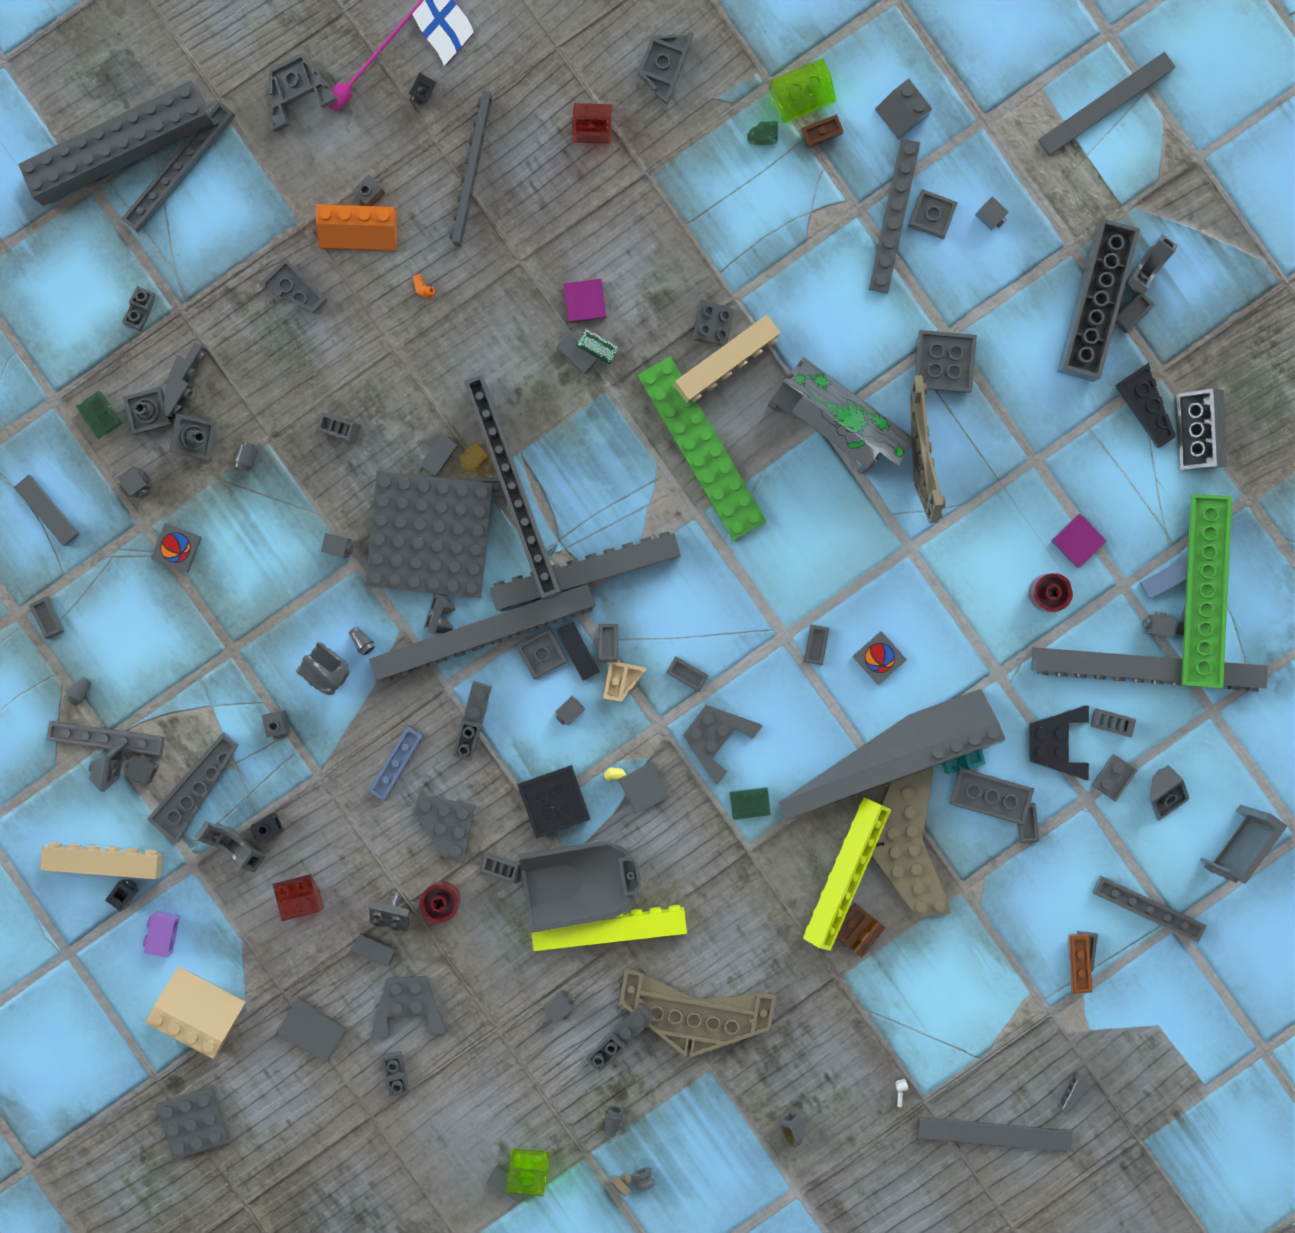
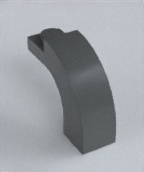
M1162 234L1129 275L1126 282L1130 285L1131 289L1144 295L1157 272L1176 251L1177 244Z
M205 821L195 835L198 841L224 851L235 860L240 868L255 873L265 859V855L252 842L221 823L213 824Z

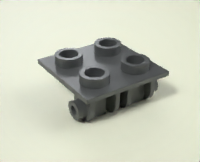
M700 299L693 333L694 340H705L722 346L728 343L734 309Z

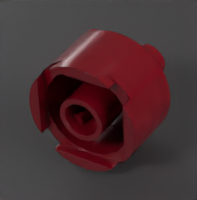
M1058 573L1042 574L1032 581L1029 587L1028 598L1038 610L1056 612L1065 609L1070 604L1073 598V591L1070 581L1065 576ZM1049 589H1052L1051 593L1053 596H1049Z
M436 881L430 884L422 893L419 901V906L425 919L432 923L440 924L453 918L460 907V891L447 881ZM439 898L442 899V902H443L442 905H438V903H439L438 899H439Z

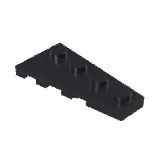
M1147 363L1115 386L1156 447L1160 448L1174 439L1176 435L1169 416L1163 407L1162 397L1159 396L1156 388L1157 384L1155 378L1152 377L1151 367Z

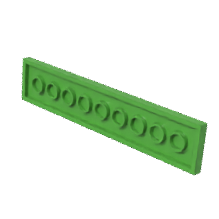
M671 356L637 375L732 540L738 539L767 522L698 402L693 403L691 400L689 403H686L673 386L675 381L682 377Z
M1191 494L1181 686L1223 688L1232 496Z

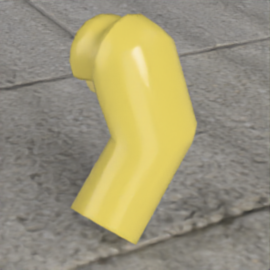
M611 767L605 771L604 778L608 781H611V779L618 780L627 774L621 768Z

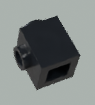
M277 813L251 825V834L254 839H257L258 843L284 831Z

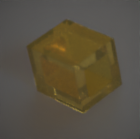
M474 441L458 458L462 461L459 463L466 472L471 470L474 473L490 457Z

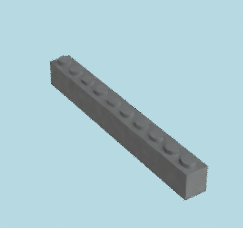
M667 531L658 534L659 538L653 540L651 537L641 539V543L633 545V542L622 545L623 549L615 551V548L604 550V554L599 556L593 553L585 556L586 560L578 562V558L567 561V565L562 567L559 564L553 565L552 567L560 590L562 592L679 557L681 554L675 534H670ZM530 572L531 576L523 578V575L511 578L512 582L505 583L503 580L493 583L494 587L490 588L495 609L501 610L541 598L533 573Z

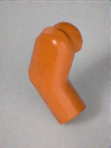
M422 275L412 276L416 293L426 299L433 298L435 289L432 286L424 285Z

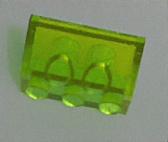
M824 58L770 80L769 91L783 123L836 101L832 77Z

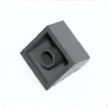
M908 78L895 88L875 110L896 138L899 139L927 118L932 108Z

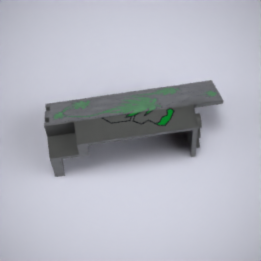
M805 357L796 365L768 404L773 410L778 406L794 419L800 418L861 463L857 470L859 474L863 471L867 472V470L872 468L878 461L879 454L898 467L915 440Z

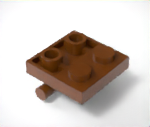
M854 903L845 916L837 938L853 950L857 956L862 958L886 927Z

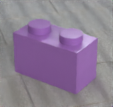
M157 911L148 918V935L145 936L143 941L144 953L166 958L173 953L180 916Z

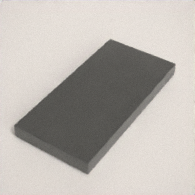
M959 767L949 804L1024 825L1034 788Z

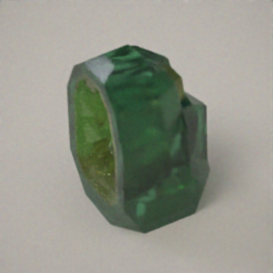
M778 121L760 122L756 127H752L749 133H747L748 143L752 145L776 144L778 141Z

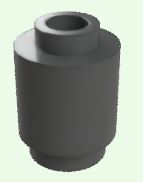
M243 442V445H238L233 460L235 462L234 467L249 471L250 467L253 466L258 451L254 449L255 445Z

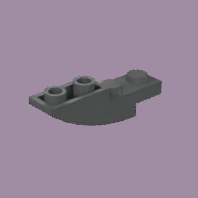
M194 343L186 358L178 355L168 377L164 410L165 415L173 419L176 414L182 412V405L185 400L191 397L194 386L189 384L188 381L195 376V369L206 357L207 349L197 343Z
M473 681L453 756L472 761L492 690L491 685Z
M639 1004L601 1040L587 1056L586 1060L600 1073L626 1048V1045L653 1021L654 1017Z

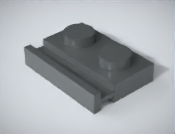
M1112 754L1091 786L1116 802L1138 770L1115 754Z

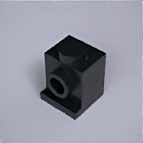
M419 72L408 93L412 96L410 100L418 105H421V103L426 104L437 82ZM418 87L424 88V94L418 93Z
M130 879L119 881L105 901L120 912L125 910L139 891L135 888L137 886L136 883Z

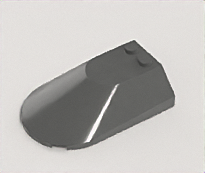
M597 841L519 854L531 933L614 918L624 913L639 893L641 878L635 859L626 849L612 842Z

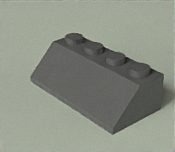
M1213 388L1176 394L1180 470L1227 467L1224 391Z

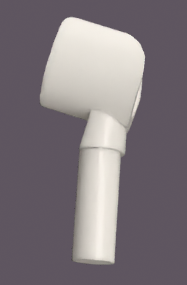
M905 1079L898 1080L895 1083L898 1092V1107H902L903 1091L908 1090Z

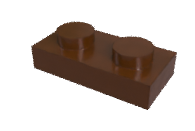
M837 114L801 128L807 148L844 133Z

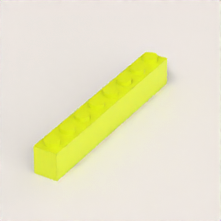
M865 797L859 804L857 814L851 823V828L844 839L842 849L836 858L832 872L828 876L826 886L821 893L820 900L813 911V916L803 939L818 948L831 951L891 812L890 808Z
M671 905L669 909L662 910L661 907L650 908V911L642 912V909L631 910V913H622L619 916L606 920L533 932V950L540 951L687 934L684 907Z

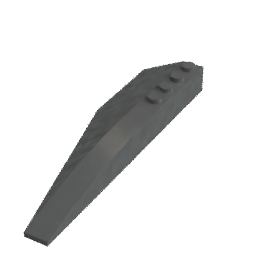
M979 689L909 714L779 801V805L786 821L1003 743L1006 739L984 693Z

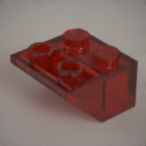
M574 103L572 119L573 143L611 144L612 104Z
M311 874L272 884L282 921L314 914L324 908L320 889Z

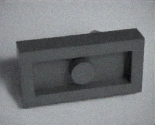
M434 593L423 630L433 634L446 633L453 630L450 622L441 617V614H449L456 610L453 603L445 596Z

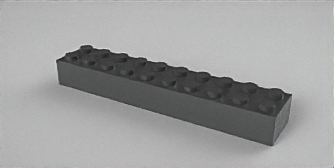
M188 81L18 165L32 198L44 206L214 124L200 90L192 81Z

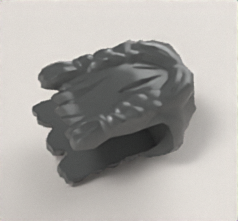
M318 642L309 656L305 655L302 658L303 662L298 666L296 672L310 686H314L315 689L324 694L333 695L335 690L346 681L350 671L345 660L340 658L330 648H327L323 643Z

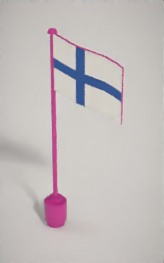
M420 0L348 84L344 82L340 84L338 82L331 91L338 101L328 107L334 112L342 110L353 97L351 94L352 89L350 88L352 84L412 15L422 34L436 50L445 67L474 34L470 22L454 0Z

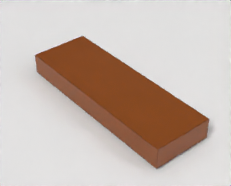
M1068 935L1071 992L1073 994L1091 993L1092 976L1089 935Z

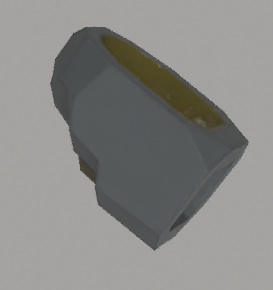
M791 1111L785 1113L779 1119V1128L787 1144L790 1147L796 1148L802 1143L804 1123L799 1112Z

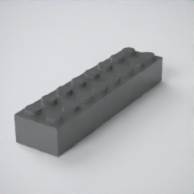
M1102 219L1096 224L1057 372L1092 382L1101 378L1140 228Z

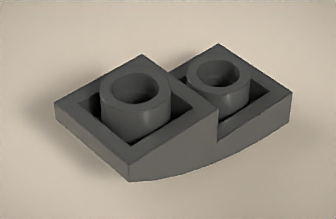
M137 286L129 300L130 307L122 323L141 332L152 309L156 294Z
M401 1051L382 1055L381 1060L386 1074L385 1081L390 1097L408 1093L409 1085Z

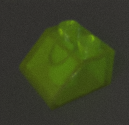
M511 1148L505 1193L544 1196L549 1173V1152Z

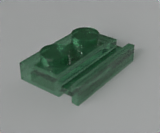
M97 391L85 399L83 403L76 405V408L98 439L122 424L101 391Z
M767 787L729 791L733 820L771 815Z

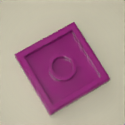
M601 279L564 283L569 323L607 318Z
M1078 514L1051 540L1077 568H1080L1106 542L1081 514Z

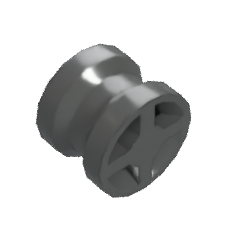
M650 1167L641 1168L633 1173V1178L637 1181L636 1187L638 1191L650 1189L655 1185V1180L651 1177L652 1171Z

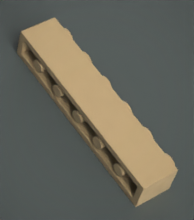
M765 315L676 380L673 386L686 403H689L691 400L694 403L702 397L701 393L706 389L708 391L714 389L718 385L716 382L721 378L723 380L729 378L733 374L732 370L736 367L738 369L744 367L748 363L747 359L751 356L754 358L759 356L763 352L762 348L766 345L769 347L774 345L778 341L777 337L781 332L770 317Z
M50 842L49 845L42 847L40 870L157 879L162 876L164 853H157L155 849H146L145 852H140L138 848L119 850V847L108 846L107 849H102L100 845L81 847V844L70 843L69 846H63L61 842Z

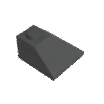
M120 743L101 754L94 761H91L89 765V772H91L89 779L99 791L105 792L120 778L125 743Z
M1169 765L1159 769L1152 778L1149 800L1155 817L1159 821L1190 799L1184 780Z

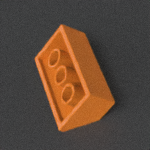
M317 204L316 227L319 248L396 251L398 213L394 207Z

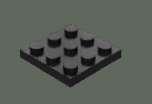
M572 765L517 784L536 839L591 820Z

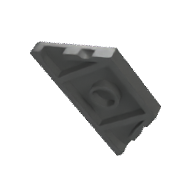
M688 32L687 35L676 36V34H669L667 36H652L638 71V75L667 105L694 36L692 32Z

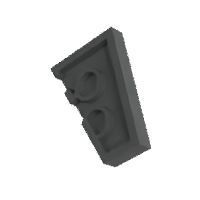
M287 258L258 284L313 314L327 302L325 297Z

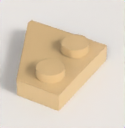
M610 662L603 698L622 702L646 671V667L621 662Z

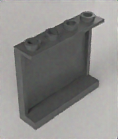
M1240 805L1236 811L1244 816L1245 819L1213 862L1204 858L1200 860L1205 863L1204 867L1213 874L1216 873L1220 877L1222 876L1227 880L1230 879L1234 883L1239 881L1246 884L1287 828V825L1270 813Z

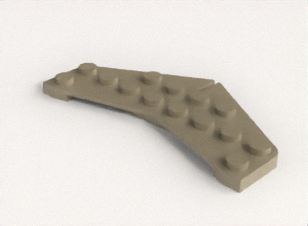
M922 375L914 376L910 393L911 436L915 439L912 443L913 482L929 524L938 523L939 519H942V508H945L946 501L945 496H942L934 469V458H931L932 444L928 439L929 427L927 426L925 406L927 384L923 383Z
M933 768L889 783L881 804L890 808L891 812L877 842H883V845H876L872 857L908 907L919 917L950 913L948 899L922 840Z
M625 968L620 1002L630 1012L641 1004L654 1017L653 1021L647 1026L685 1057L689 1039L692 1040L690 1058L768 1031L772 1024L776 994L759 993L697 1000L642 972Z

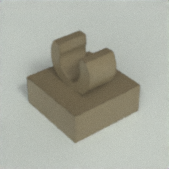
M625 1172L620 1178L613 1175L609 1182L621 1195L626 1197L631 1192L627 1185L633 1178Z

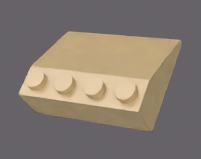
M177 967L145 1023L214 1059L225 1044L246 1001L181 967Z

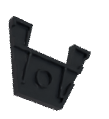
M1083 705L1030 723V762L1089 780V763L1069 762V723H1089V705Z

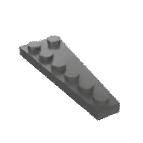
M223 732L147 820L174 844H177L239 744Z

